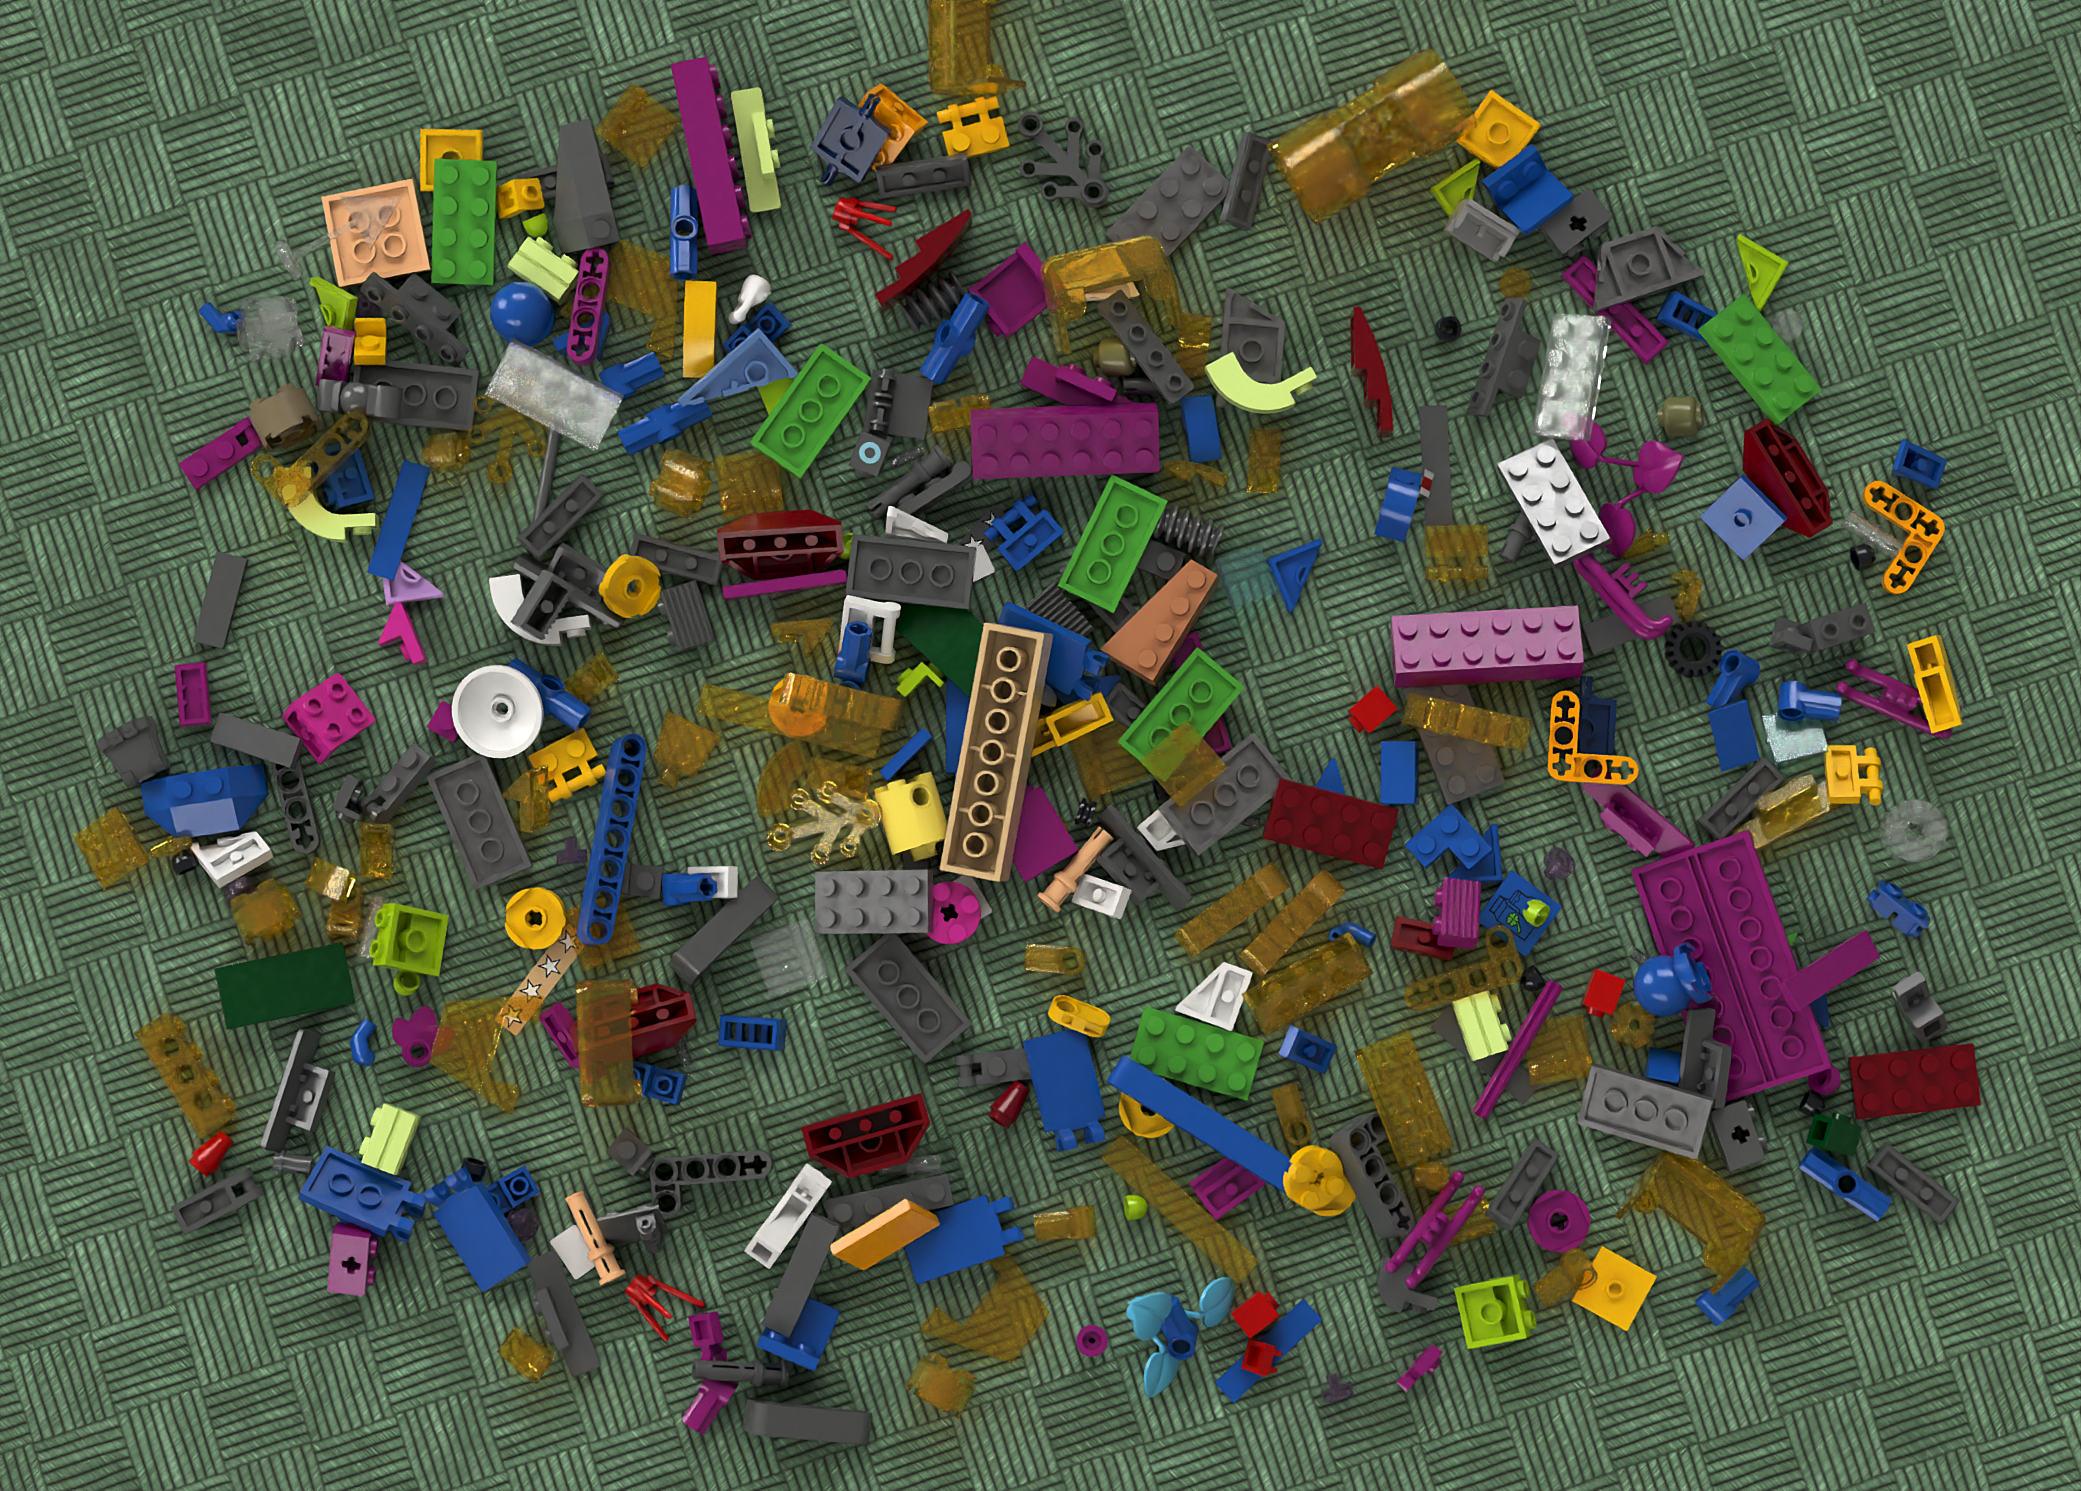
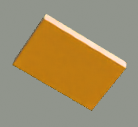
M905 1199L832 1243L830 1248L834 1256L864 1271L936 1228L940 1223L937 1215Z

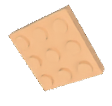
M413 179L321 197L339 288L363 285L372 272L377 273L384 280L412 275L413 273L418 274L432 271Z

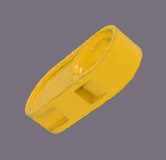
M1066 995L1055 996L1048 1010V1015L1054 1022L1092 1037L1104 1036L1110 1024V1016L1104 1010Z

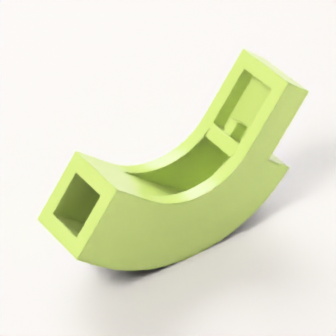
M1233 352L1206 365L1204 369L1213 387L1225 400L1245 411L1261 414L1281 412L1294 407L1295 401L1291 394L1295 392L1297 396H1300L1314 388L1312 383L1317 379L1312 367H1309L1280 383L1261 384L1245 374Z
M312 467L280 468V485L284 501L294 518L312 533L327 540L349 543V530H353V535L372 534V529H380L379 516L375 513L339 515L325 510L317 497L316 476Z

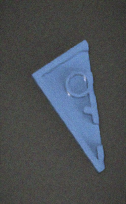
M757 328L677 401L682 406L696 405L711 398L722 395L725 397L746 391L751 387L768 385L769 382L787 377L793 378L798 373L766 335Z

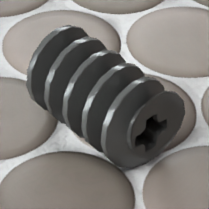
M952 271L948 273L949 283L940 277L937 279L938 289L931 283H928V294L917 289V300H914L910 295H906V306L898 301L907 321L917 333L921 332L919 322L922 321L927 327H931V316H934L939 322L942 321L941 311L944 310L950 316L953 315L952 305L955 304L958 307L965 293Z
M1175 504L1170 510L1166 506L1155 530L1154 537L1158 538L1163 532H1166L1165 541L1167 543H1170L1177 537L1178 548H1181L1188 542L1189 553L1200 547V558H1204L1209 552H1211L1212 558L1224 531V525L1220 524L1215 530H1212V519L1201 525L1202 515L1198 514L1193 520H1190L1189 509H1186L1179 515L1178 504Z

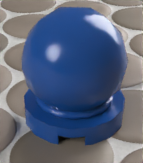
M513 282L503 286L495 294L490 305V319L494 329L507 343L518 348H531L551 334L555 325V310L550 299L538 286L529 282Z
M1689 942L1674 947V957L1668 955L1651 957L1639 966L1633 979L1634 996L1640 1006L1651 1015L1661 1017L1675 1015L1686 1009L1692 999L1698 1004L1713 999L1711 994L1707 993V991L1712 990L1708 973L1702 961L1695 962L1691 955V952H1694L1695 949Z

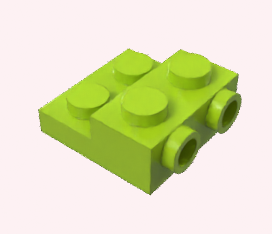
M396 903L383 904L382 909H379L375 915V925L379 927L377 939L370 946V956L374 958L373 965L397 971H409L433 977L439 976L449 915Z
M1520 1273L1454 1288L1468 1349L1525 1339L1533 1335L1532 1329H1536L1537 1326L1536 1317L1532 1310L1528 1311L1526 1298H1529L1530 1290L1525 1279L1521 1280Z

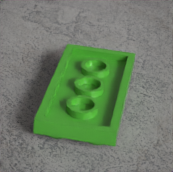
M434 160L431 283L494 285L498 161Z
M1745 294L1741 295L1698 329V332L1773 422L1775 427L1822 390Z
M820 343L749 445L801 480L872 378Z
M1112 474L1058 587L1114 614L1168 501Z
M1197 647L1116 743L1162 782H1165L1245 687Z
M1144 1006L1130 1059L1156 1075L1247 1101L1264 1041Z

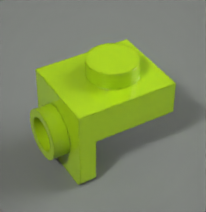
M921 662L914 670L908 668L897 679L900 685L896 689L907 699L927 677L942 689L945 685L941 680L944 674L933 663L926 666Z

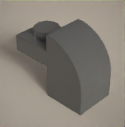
M1920 971L1912 976H1905L1897 985L1893 986L1894 991L1891 992L1893 1001L1921 1044L1948 1028L1944 1013L1930 995L1927 981Z
M1383 1255L1376 1278L1377 1290L1383 1302L1400 1314L1404 1302L1409 1303L1408 1309L1426 1314L1427 1308L1435 1310L1438 1301L1437 1297L1408 1289L1405 1284L1406 1278L1411 1275L1415 1265L1404 1262L1395 1273L1391 1274L1385 1270V1264L1391 1257Z

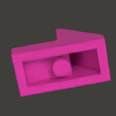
M398 602L392 609L378 645L383 647L403 639L404 643L399 644L405 660H411L414 665L418 666L428 660L405 604Z

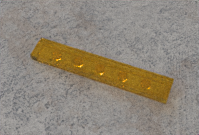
M703 683L696 711L698 714L873 759L877 758L884 728L708 683Z
M1122 1134L1101 1156L1106 1163L1238 1284L1260 1262Z

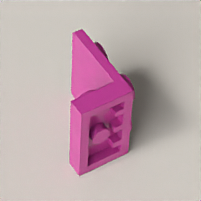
M340 673L334 674L293 701L281 716L298 738L304 739L303 745L319 765L327 761L339 746L375 722V717Z

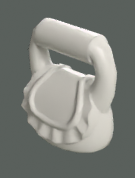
M749 275L746 278L738 297L739 303L728 317L730 323L738 324L742 322L752 306L761 303L771 294V286L764 278L758 275Z

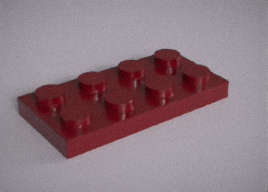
M1278 777L1262 838L1383 869L1399 809Z
M1974 1043L1848 1057L1855 1119L1981 1105Z

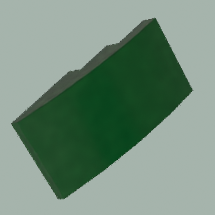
M896 602L900 604L901 610L900 616L896 618L895 630L971 699L984 625L967 610Z
M343 942L214 969L226 1030L355 1003Z

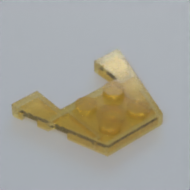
M621 239L608 254L611 260V272L606 299L656 318L657 321L646 345V350L654 351L656 354L672 360L675 348L679 281L670 278V258ZM595 271L594 274H593V277H597V278H598V276H597V274H596V271ZM590 285L584 290L583 295L587 299H593L599 294L600 288L596 285ZM575 295L561 309L560 316L571 320ZM591 314L583 315L579 323L584 324L588 322Z
M527 995L445 1001L429 1062L507 1113L513 1114L520 1087L488 1078L505 1016L537 1023L545 996Z
M1004 1246L1007 1255L987 1261L990 1266L1001 1273V1276L964 1325H960L936 1306L919 1330L1012 1363L1050 1312Z

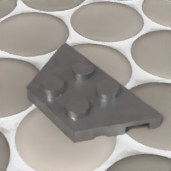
M1658 226L1603 243L1598 247L1594 312L1596 313L1701 278L1705 275L1704 271L1700 267L1696 268L1684 257L1685 252L1677 244H1673Z
M1226 288L1220 358L1233 352L1245 374L1252 380L1261 384L1280 383L1285 321L1266 312L1254 302L1246 300L1238 295L1236 291ZM1217 392L1216 408H1222L1231 404Z

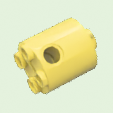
M932 772L914 776V778L909 780H897L888 783L886 786L874 789V796L892 855L909 852L914 862L938 855L935 845L945 841L948 822Z

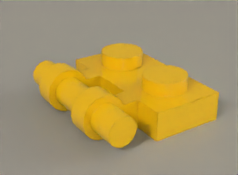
M984 96L975 98V102L957 106L956 103L949 105L946 110L937 112L940 124L952 121L954 128L942 132L948 156L967 153L968 159L1010 148L1002 116L990 119L988 115L989 110L999 108L996 96L984 99ZM974 114L979 115L980 122L967 126L962 125L961 118Z
M584 728L528 756L542 784L554 779L557 787L547 792L552 803L561 798L566 800L572 797L573 792L587 785L591 787L597 784V780L606 775L603 764L591 769L588 763L589 760L597 757L598 754ZM579 766L582 774L566 782L563 774Z
M1825 745L1823 755L1828 803L1859 804L1861 793H1865L1869 796V804L1874 806L1881 804V795L1884 789L1883 782L1879 780L1881 759L1877 757V750L1869 747L1864 750L1865 756H1857L1856 745ZM1858 770H1863L1867 775V779H1859Z

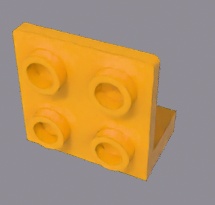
M882 83L868 91L858 105L863 107L869 94L876 95L875 98L879 97L881 101L874 110L873 116L892 130L891 135L871 167L875 171V166L893 164L910 139L919 134L928 123L927 120Z

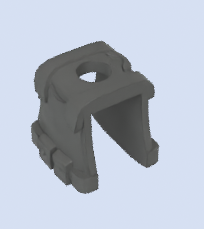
M152 715L132 720L106 733L96 742L100 752L112 762L128 788L134 787L156 773L170 768V763L158 738L157 724Z

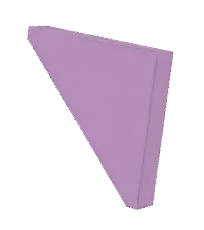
M402 561L399 563L394 581L383 578L387 606L395 605L398 602L404 604L444 598L443 592Z

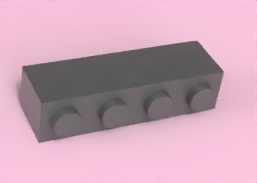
M949 1173L825 1200L829 1220L840 1224V1229L865 1224L905 1199L926 1210L951 1206L955 1202Z

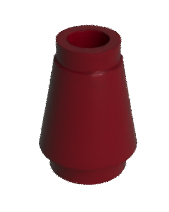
M1014 1081L989 1107L991 1111L988 1117L1003 1128L1009 1129L1011 1124H1016L1030 1090L1021 1083Z

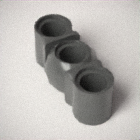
M319 379L316 410L400 420L403 389Z

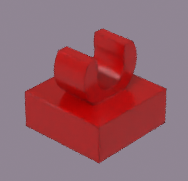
M1251 1338L1248 1340L1241 1368L1268 1377L1269 1373H1276L1278 1370L1271 1366L1273 1356L1281 1357L1282 1352L1275 1349L1276 1346Z

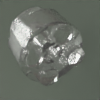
M284 296L250 298L241 302L239 310L244 309L243 317L237 319V336L243 353L249 352L251 355L248 358L249 360L289 358L293 355L296 347L302 346L303 335L301 330L298 329L296 318L297 304L293 298L287 299Z
M1919 799L1893 805L1884 813L1879 825V839L1884 851L1893 859L1905 863H1916L1931 859L1942 849L1948 835L1946 821L1939 809L1933 804ZM1908 825L1917 826L1916 834L1918 837H1909L1907 835L1910 832Z

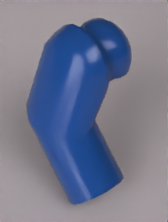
M210 302L203 305L198 311L213 330L218 333H235L244 324V317L240 312L233 311L230 314H220Z
M1348 922L1332 928L1329 931L1328 937L1337 946L1358 942L1367 948H1371L1376 941L1377 935L1355 923Z

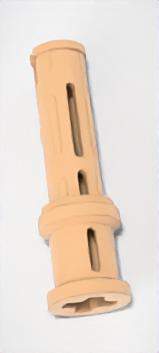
M1098 826L1089 840L1072 858L1071 862L1063 871L1059 870L1053 875L1054 880L1043 893L1039 892L1037 897L1046 906L1058 913L1061 910L1059 906L1071 892H1076L1078 881L1114 838Z
M583 1190L565 1198L590 1251L587 1258L589 1262L594 1263L601 1278L599 1280L600 1286L625 1275V1270L620 1269L613 1254L615 1250L613 1245L607 1244ZM581 1210L583 1211V1214H584V1216H585V1218H586V1220H587V1222H588V1224H589V1226H590V1229H591V1231H592V1233H593L592 1235H591V1232H590V1230H589V1228H588V1226H587V1224H586V1222H585V1220H584V1217H583V1215H582V1213H581ZM604 1259H605V1261H606V1263H607V1266H608L610 1272L608 1271V1269H607V1267H606V1264H605V1262H604Z

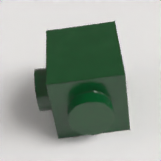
M1833 1112L1831 1118L1815 1113L1806 1143L1854 1157L1862 1127L1850 1124L1851 1117Z

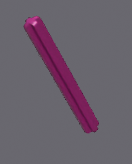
M1549 980L1543 988L1476 1103L1473 1112L1477 1116L1487 1119L1563 990V987L1557 982Z

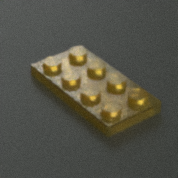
M1409 1030L1399 1032L1354 1051L1400 1168L1409 1166L1454 1146Z

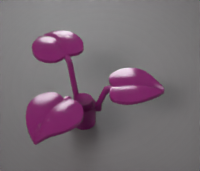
M1576 417L1572 425L1570 447L1572 456L1578 465L1589 469L1595 467L1599 460L1603 463L1635 467L1633 480L1640 486V489L1618 501L1617 505L1611 502L1603 504L1598 514V518L1610 537V544L1605 547L1615 557L1622 558L1623 554L1632 545L1636 533L1634 518L1629 510L1623 508L1624 505L1643 493H1661L1666 490L1677 475L1685 456L1672 450L1662 442L1652 440L1642 446L1638 461L1606 457L1602 453L1607 447V439L1601 427L1587 417Z

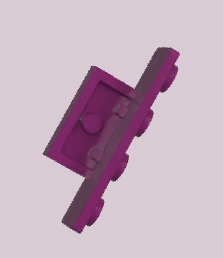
M1032 357L1020 381L1022 386L1065 406L1135 403L1117 395V390L1112 388L1114 385L1112 382L1099 376L1095 380L1084 376L1085 370L1070 363L1067 367L1060 365L1058 368L1036 357Z
M1599 765L1590 775L1591 778H1596L1602 773V765ZM1608 769L1606 772L1605 779H1612V772H1610ZM1583 783L1582 789L1604 807L1599 817L1603 819L1602 822L1605 827L1614 833L1618 832L1626 839L1628 846L1635 852H1642L1645 856H1648L1654 849L1663 858H1667L1694 848L1695 843L1627 785Z

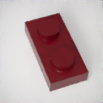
M1396 916L1390 949L1450 962L1454 952V947L1437 945L1438 935L1432 934L1433 923Z

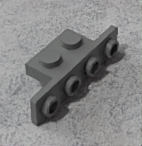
M372 272L367 277L360 291L371 302L388 313L393 320L404 326L419 341L436 352L444 361L456 368L460 365L468 354L469 348L447 330L457 320L462 311L415 273L398 290L375 272Z
M1118 290L1098 304L1097 310L1169 405L1174 404L1194 389L1193 383L1175 361L1171 351L1162 344L1152 326L1144 320L1122 290Z
M1506 297L1500 307L1499 318L1495 330L1489 339L1486 357L1480 366L1479 377L1469 399L1468 414L1488 417L1498 390L1514 398L1522 399L1542 341L1518 330L1527 300Z
M565 543L558 547L549 567L526 553H522L512 564V567L528 580L536 581L544 569L574 586L575 591L571 592L572 596L568 597V600L572 602L573 606L599 617V620L607 626L620 628L628 619L612 612L599 594V585L603 581L608 568Z
M1110 805L1097 817L1098 821L1116 842L1096 860L1118 885L1132 890L1129 898L1136 906L1156 889L1163 894L1177 911L1192 900L1187 887L1181 881H1178L1168 870L1167 864L1153 853L1144 837L1133 830L1122 812Z
M1691 1008L1687 1011L1678 1088L1715 1098L1712 1108H1724L1732 1047L1712 1039L1715 1009Z
M304 1029L298 1030L297 1036L292 1043V1051L287 1066L282 1074L278 1094L273 1101V1109L268 1124L263 1131V1139L260 1146L262 1149L281 1153L284 1150L291 1125L317 1132L336 1072L312 1064L321 1037L319 1033Z
M552 1250L531 1259L532 1261L527 1264V1267L537 1289L534 1292L536 1298L532 1299V1303L538 1317L544 1316L548 1327L544 1328V1333L549 1345H555L557 1351H562L573 1377L601 1365L600 1359L556 1251Z

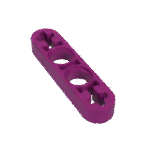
M598 247L586 250L581 258L567 342V353L572 362L579 366L591 364L597 356L610 279L611 260L606 251ZM596 257H599L603 263L597 265L596 274L598 278L593 277L594 269L590 262H595ZM590 285H596L600 288L599 294L593 299H587L583 295L584 290ZM585 314H591L595 317L594 324L589 328H581L579 326V320ZM581 335L585 337L584 343L589 351L583 352L582 356L579 357L575 349H581Z

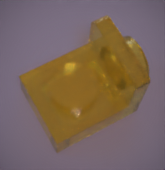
M1679 569L1678 573L1672 572L1669 581L1686 585V589L1680 588L1675 606L1680 607L1679 616L1692 618L1703 580L1696 578L1697 573L1685 569Z

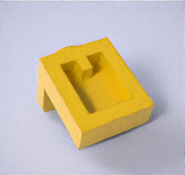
M538 178L513 179L498 186L497 208L499 218H511L526 210H540L544 208L540 180Z
M356 318L354 321L356 332L354 365H386V319Z

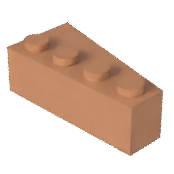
M1191 559L1100 651L1109 655V660L1156 687L1183 644L1184 639L1193 628L1220 584L1218 575Z

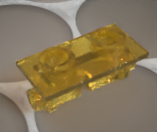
M979 393L978 395L961 398L962 406L957 407L955 399L938 403L934 402V406L928 407L933 434L970 427V410L991 409L989 395L982 396V393Z

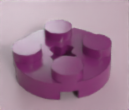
M1557 1189L1550 1190L1538 1196L1529 1207L1527 1227L1533 1240L1546 1250L1560 1253L1568 1252L1577 1248L1586 1238L1591 1221L1590 1213L1584 1201L1573 1193ZM1556 1212L1560 1216L1566 1215L1567 1220L1563 1222L1564 1228L1561 1230L1557 1226L1552 1227L1550 1221L1553 1220V1214Z

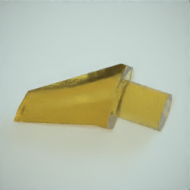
M1649 528L1633 541L1630 548L1623 554V560L1654 551V546L1669 544L1668 532L1653 533L1652 528Z
M171 835L152 847L150 855L152 858L177 855L180 850L192 847L191 837L186 835L175 838Z

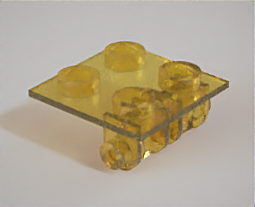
M631 83L594 132L643 169L681 120L648 96V93L640 86H635Z
M759 451L715 457L720 493L719 500L723 519L745 516L750 513L784 510L779 466L777 463Z
M1188 720L1182 723L1140 760L1180 808L1228 768Z
M1119 722L1094 732L1086 733L1068 742L1089 799L1148 778L1144 766L1116 743L1127 731Z
M118 806L73 836L103 890L136 868H141L150 863L148 859L150 854L145 852L141 843L138 842L140 837L134 836L133 833L136 830L134 828L130 829L131 826L125 817L126 813H121Z
M621 896L619 898L612 937L608 942L601 945L586 946L579 941L577 927L581 906L571 908L566 912L569 920L566 929L583 972L642 949ZM605 897L596 900V904L602 909L606 904ZM593 923L590 927V933L595 939L599 938L600 929Z
M1583 1014L1548 1019L1543 1022L1526 1051L1530 1085L1589 1077L1592 1058L1588 1051Z

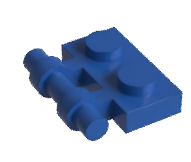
M1032 493L1022 500L1020 498L1012 504L1013 508L1001 518L997 516L991 521L992 525L983 532L991 542L1000 534L1006 541L997 550L1017 573L1065 533L1045 508L1034 516L1030 509L1038 503V500ZM1022 516L1027 523L1013 534L1008 527Z

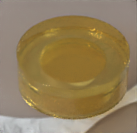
M1520 268L1508 269L1503 273L1499 281L1501 293L1509 298H1523L1531 287L1529 275Z

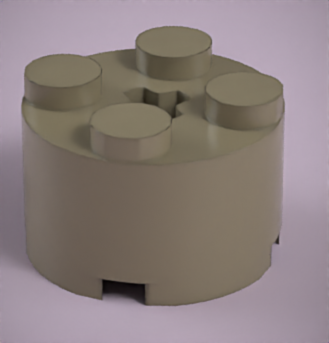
M293 383L285 384L277 389V394L267 399L265 397L256 399L249 405L251 410L249 419L265 450L268 452L275 451L273 448L275 445L280 444L282 449H286L300 443L314 433L312 427L315 424L318 428L322 424L305 389L295 388Z

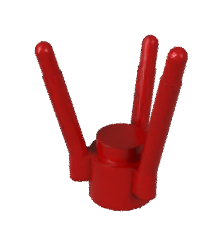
M840 197L832 216V220L840 223L839 229L849 232L888 260H893L894 256L851 225L857 226L860 219L863 218L878 224L892 226V221L864 212L863 208L896 212L897 208L880 203L861 201L850 197V199Z
M639 1273L631 1281L624 1293L630 1297L629 1302L641 1312L664 1341H668L669 1337L645 1308L649 1303L667 1319L672 1318V1314L653 1298L657 1293V1290L653 1288L654 1286L700 1308L705 1307L704 1302L657 1280L651 1274L646 1278Z

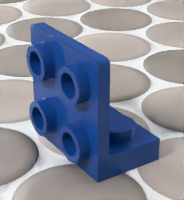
M1532 144L1482 180L1494 205L1524 235L1531 233L1574 200L1573 194L1547 170L1538 150Z
M808 1297L790 1338L765 1327L757 1347L815 1371L840 1311Z

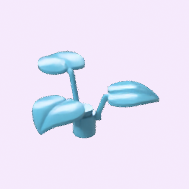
M1221 1277L1211 1282L1201 1295L1199 1302L1200 1311L1192 1312L1185 1310L1187 1316L1197 1319L1202 1318L1203 1325L1208 1328L1219 1324L1227 1316L1233 1304L1235 1296L1233 1277ZM1156 1292L1134 1298L1129 1302L1126 1313L1127 1318L1133 1321L1136 1337L1142 1341L1152 1339L1159 1347V1352L1153 1353L1149 1357L1144 1370V1391L1148 1398L1159 1394L1173 1381L1180 1364V1359L1172 1357L1168 1350H1166L1165 1344L1157 1336L1162 1324L1165 1323V1318L1172 1309V1298L1165 1292Z

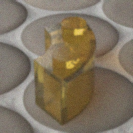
M799 739L788 743L778 750L768 761L761 773L756 794L757 810L761 820L790 811L792 787L800 776L810 771Z

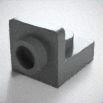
M1779 617L1776 619L1769 646L1798 656L1810 651L1813 639L1804 636V632L1798 629V625L1801 623Z
M348 774L331 808L338 811L337 818L353 825L355 820L363 822L365 816L349 809L351 803L354 805L358 803L364 789L360 787L362 780Z
M626 863L621 894L661 898L664 868Z
M625 1128L606 1150V1153L628 1170V1173L632 1176H635L638 1172L643 1175L654 1162L651 1156L655 1151L628 1128Z

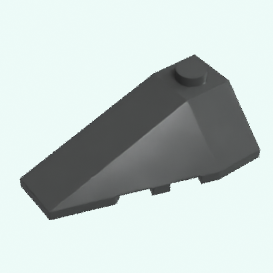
M590 118L560 126L554 228L561 254L621 240Z

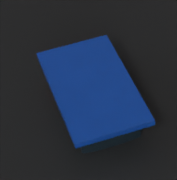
M1746 699L1740 702L1734 701L1721 705L1708 712L1722 772L1760 759Z

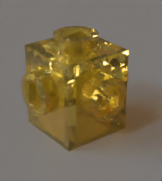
M1628 1002L1614 1010L1616 1015L1609 1018L1612 1024L1609 1030L1617 1044L1622 1042L1623 1046L1633 1045L1634 1049L1651 1041L1649 1035L1655 1033L1652 1025L1656 1024V1020L1640 1004L1633 1006L1631 1002ZM1633 1019L1638 1020L1640 1023V1028L1635 1032L1629 1028V1023Z

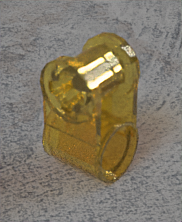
M345 880L334 887L326 928L327 937H333L335 934L352 937L355 941L359 940L363 923L362 913L365 890L358 881ZM347 885L352 886L356 891V898L351 903L346 902L342 898V890ZM339 923L351 925V927L339 925Z

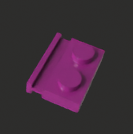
M1224 1157L1189 1182L1215 1220L1266 1184L1265 1181L1227 1157Z

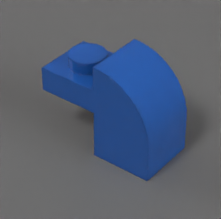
M1396 467L1391 468L1375 528V535L1401 542L1405 541L1416 505L1422 474Z

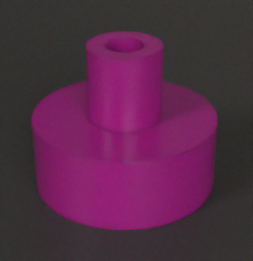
M1833 1066L1832 1068L1808 1076V1085L1814 1092L1829 1095L1841 1085L1840 1072L1837 1067Z
M1091 1324L1080 1329L1076 1337V1343L1082 1354L1095 1357L1105 1351L1108 1339L1105 1331L1100 1326ZM1093 1337L1095 1341L1089 1342V1339Z

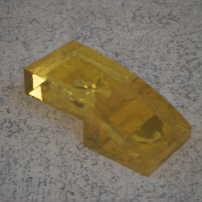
M1166 461L1162 469L1188 485L1194 476L1197 475L1221 490L1229 479L1228 475L1216 469L1188 461Z
M315 857L304 886L346 903L357 873Z

